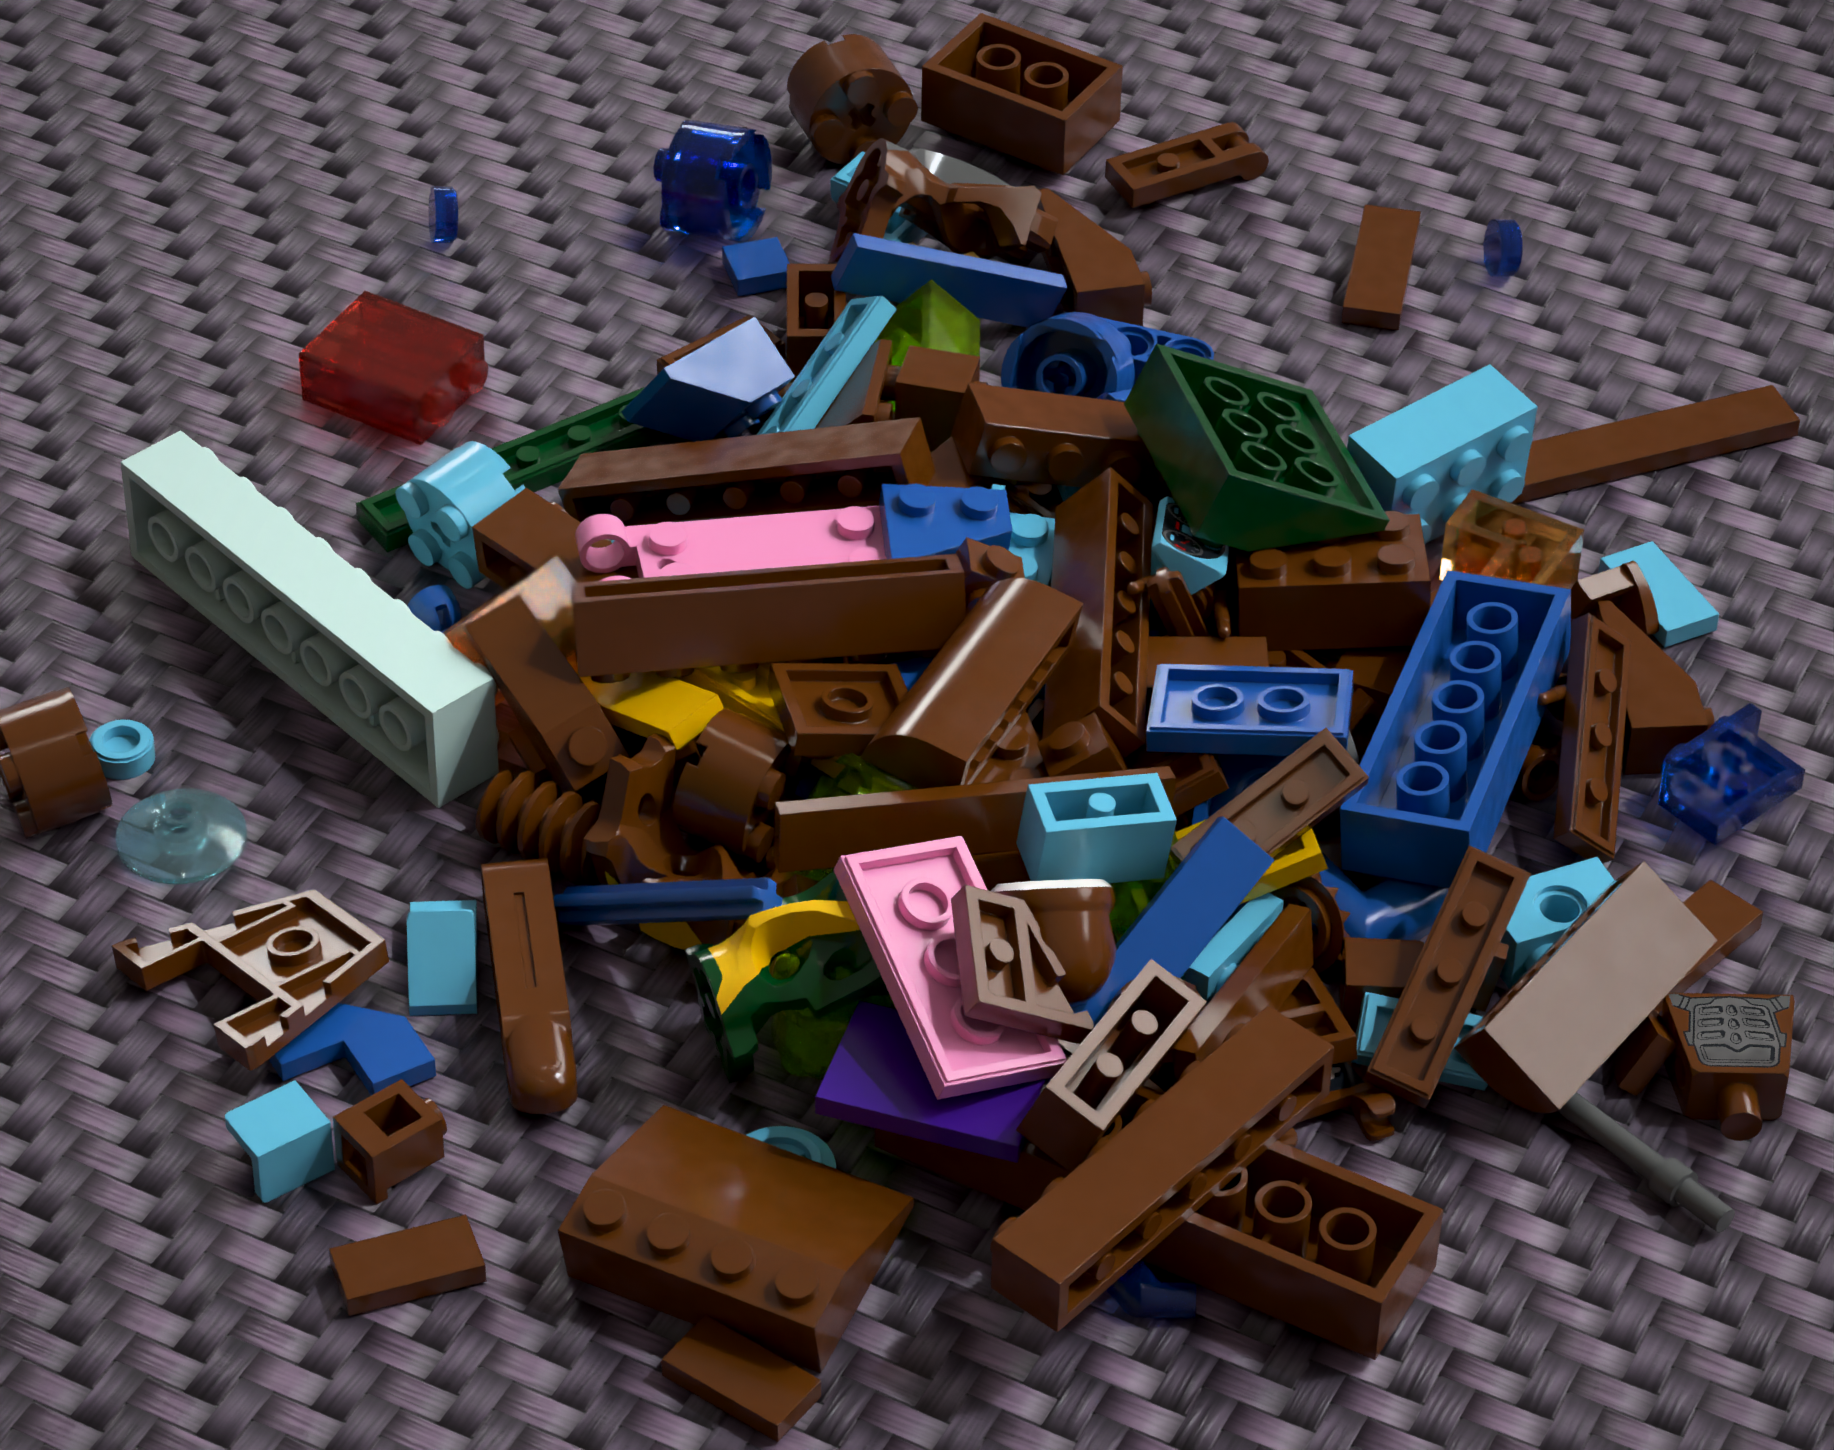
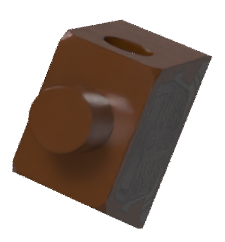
M1668 993L1664 997L1661 1018L1676 1042V1048L1666 1059L1664 1065L1681 1111L1685 1116L1690 1119L1719 1120L1721 1132L1726 1138L1744 1141L1760 1133L1762 1120L1774 1121L1782 1115L1790 1071L1795 1005L1794 995Z

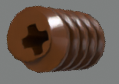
M508 770L497 773L487 786L480 800L476 814V829L479 836L492 844L499 843L501 848L513 854L520 853L522 858L526 860L547 858L550 872L556 875L563 874L565 879L576 885L591 884L598 880L589 852L582 850L583 838L598 820L602 806L594 801L583 805L582 797L573 791L562 795L561 787L552 781L541 784L540 777L530 770L521 773L516 779L513 773Z

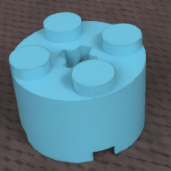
M476 441L464 443L404 483L395 492L396 499L405 512L407 521L413 531V534L408 537V543L416 558L426 566H432L438 562L450 571L459 585L466 589L472 588L486 578L478 569L472 526L525 489L524 485H521L516 490L513 489L503 475L511 467L501 456L486 445Z

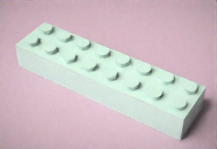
M181 430L120 462L131 556L431 803L440 808L499 773L497 749L499 732L496 727L495 713L497 687L494 678L485 666L471 661L452 646L449 639L442 632L433 631L413 615L403 601L399 599L394 600L375 585L365 571L351 566L336 554L323 538L315 537L294 520L285 508L274 505L259 493L247 478L239 477L221 463L212 450L207 447H201Z

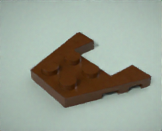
M315 889L232 911L234 923L203 931L191 922L168 928L171 939L168 941L138 948L135 937L112 945L116 968L146 991L204 963H208L258 1000V1003L214 1023L218 1047L249 1071L261 1066L389 962L384 938Z

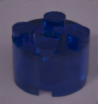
M684 120L674 135L669 148H660L654 160L653 173L655 180L662 182L661 227L664 230L722 240L743 242L749 240L759 228L766 208L756 207L760 189L770 190L772 157L769 143L765 136L754 134L756 130L747 127L698 120Z

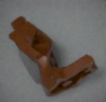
M880 138L863 155L845 192L839 196L837 208L840 211V219L828 264L838 263L853 233L883 239L888 221L898 207H901L900 217L914 223L918 228L948 247L953 253L963 255L974 252L979 258L987 260L998 256L1010 263L1022 260L1028 248L1038 253L1048 250L1054 237L1058 218L1037 209L1042 193L1035 186L1013 187L998 177L967 162L922 148L907 150Z

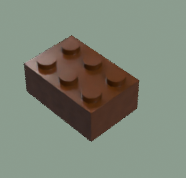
M980 13L922 66L921 121L944 129L948 133L988 146L997 152L1006 153L1035 164L1044 170L1064 175L1120 121L1123 66Z
M1385 511L1390 521L1385 530L1250 552L1232 547V590L1237 636L1266 637L1267 651L1413 646L1430 610L1431 579L1420 514Z

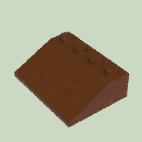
M663 1105L591 1174L559 1227L558 1234L568 1276L694 1325L707 1315L781 1358L822 1373L913 1209L914 1198Z

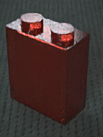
M364 291L299 353L302 400L422 445L439 427L445 426L452 418L453 413L472 394H477L483 388L488 376L483 334L368 291Z

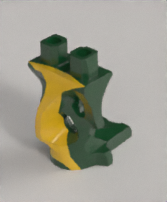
M834 871L804 892L783 898L781 906L750 915L742 927L718 945L697 944L685 949L696 984L702 1021L716 1046L729 1083L740 1080L754 1071L753 1054L759 1050L756 1035L768 1019L779 1011L803 1010L808 1007L817 1020L846 1005L870 996L889 994ZM784 953L796 955L800 964L794 974L789 978L781 980L771 976L769 972L770 966L777 956ZM848 965L854 970L853 974L841 980H830V977L839 966Z

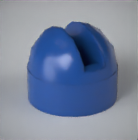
M446 585L429 586L418 592L408 603V608L412 614L433 631L442 632L462 619L460 604L452 590Z

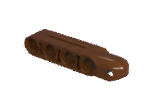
M539 858L481 864L483 903L509 1102L513 1108L525 1113L549 1114L569 1108L576 1102L578 1090L569 1004L548 859Z

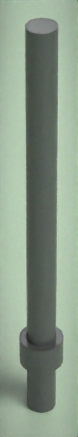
M1576 1092L1557 1111L1650 1181L1649 1190L1671 1207L1683 1206L1717 1233L1724 1231L1733 1221L1735 1211L1697 1183L1698 1174L1675 1157L1665 1159Z

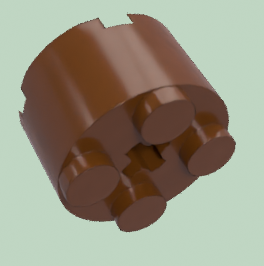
M857 34L842 35L845 40L830 45L825 40L813 45L797 60L787 81V91L790 94L789 108L792 115L815 149L824 158L843 165H847L859 153H866L868 148L880 138L897 144L907 131L910 122L915 119L918 111V106L913 98L911 89L882 48L872 39Z
M69 687L58 691L54 690L0 710V751H5V754L0 755V778L9 800L19 796L23 798L20 801L14 802L13 806L26 839L99 813L102 809L113 805L96 751L93 752L86 734L88 731Z
M724 708L710 720L696 742L708 747L698 765L695 766L687 762L684 767L674 798L673 820L674 823L681 825L680 829L687 831L695 837L714 845H722L727 851L760 863L765 858L774 838L775 802L803 800L802 797L795 795L799 780L806 774L812 759L806 756H794L784 731L745 714Z

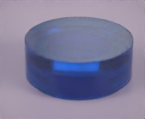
M431 186L429 194V233L431 243H453L457 238L458 199L456 190L452 186Z
M1492 219L1487 225L1483 247L1484 263L1488 274L1492 277H1512L1520 268L1523 254V239L1521 229L1513 219Z

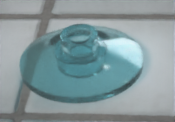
M188 788L163 791L139 801L125 813L116 831L117 852L125 866L142 878L164 884L194 883L220 874L236 862L242 854L247 841L246 821L234 803L210 791Z

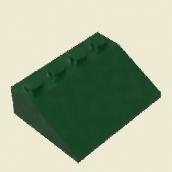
M1156 343L1124 406L1137 428V434L1143 439L1150 452L1155 467L1160 471L1171 491L1172 499L1179 506L1185 517L1191 534L1198 541L1212 548H1223L1224 545L1250 552L1385 530L1390 521L1312 390Z

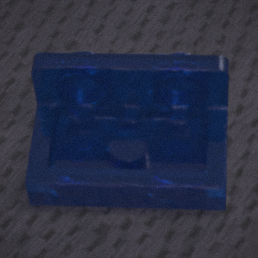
M1749 703L1730 716H1722L1714 722L1710 729L1687 744L1681 743L1675 746L1667 754L1661 766L1662 781L1658 805L1714 845L1796 793L1803 786L1805 769L1758 737L1762 710L1752 703Z

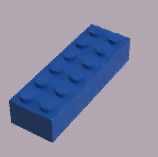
M1447 570L1359 765L1369 777L1368 784L1340 807L1341 861L1343 870L1450 888L1469 845L1485 853L1487 852L1547 705L1541 706L1538 704V696L1540 693L1556 686L1569 654L1571 639V589Z

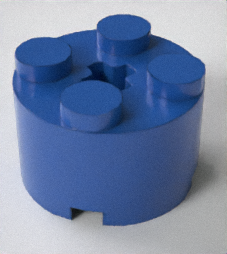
M1083 312L1059 314L1030 326L1010 344L1002 363L1001 385L1008 388L1106 400L1108 393L1133 388L1135 369L1129 339L1123 333L1098 316ZM1066 364L1070 365V372L1076 375V383L1068 386L1069 377L1060 373V367Z

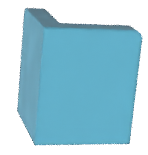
M296 1080L225 1114L226 1128L251 1157L255 1193L262 1202L267 1203L335 1170L331 1122Z

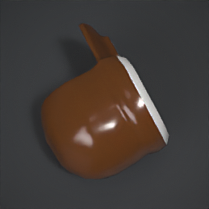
M1103 879L1043 880L997 884L991 890L992 892L1025 900L1040 927V934L1044 943L1054 951L1066 972V975L1057 984L1071 1008L1084 1004L1100 992L1110 976L1116 959V945L1109 914L1114 909L1116 899L1113 887Z

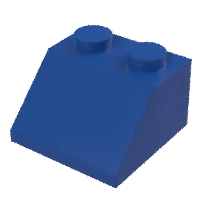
M753 317L665 367L621 413L627 422L693 442L717 439L724 434L728 438L741 437L760 423L758 418L773 410L783 401L778 392L795 376L756 317Z

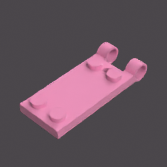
M851 506L843 509L686 522H661L637 526H624L623 522L613 515L597 514L582 521L575 533L580 561L586 569L595 573H609L620 567L636 566L639 578L887 559L879 506ZM599 540H615L611 545L603 548L590 547ZM610 576L600 581L621 580L631 578L625 576Z

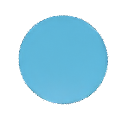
M133 720L111 721L97 728L89 739L93 752L96 751L106 778L116 780L135 778L148 771L155 761L153 734L147 726Z

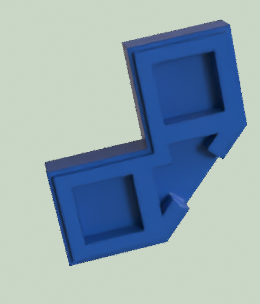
M342 1003L336 1004L269 1058L282 1081H285L345 1057L370 1095L401 1079L410 1087L436 1076L434 1057L405 1016Z

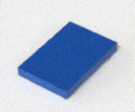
M1191 664L1157 665L1146 730L1147 751L1289 756L1324 728H1327L1347 751L1353 695V670Z

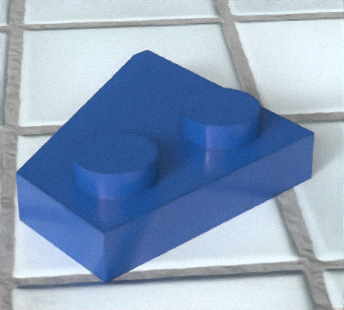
M882 484L879 509L887 559L955 554L966 537L989 546L997 545L1009 550L1012 524L1006 490L987 489L984 487L957 488L925 486L921 484Z

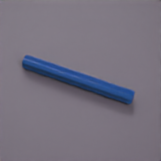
M744 878L567 887L563 894H555L553 900L554 907L558 910L557 921L565 926L747 920L750 915L781 906L783 898L776 894L777 883L772 879Z

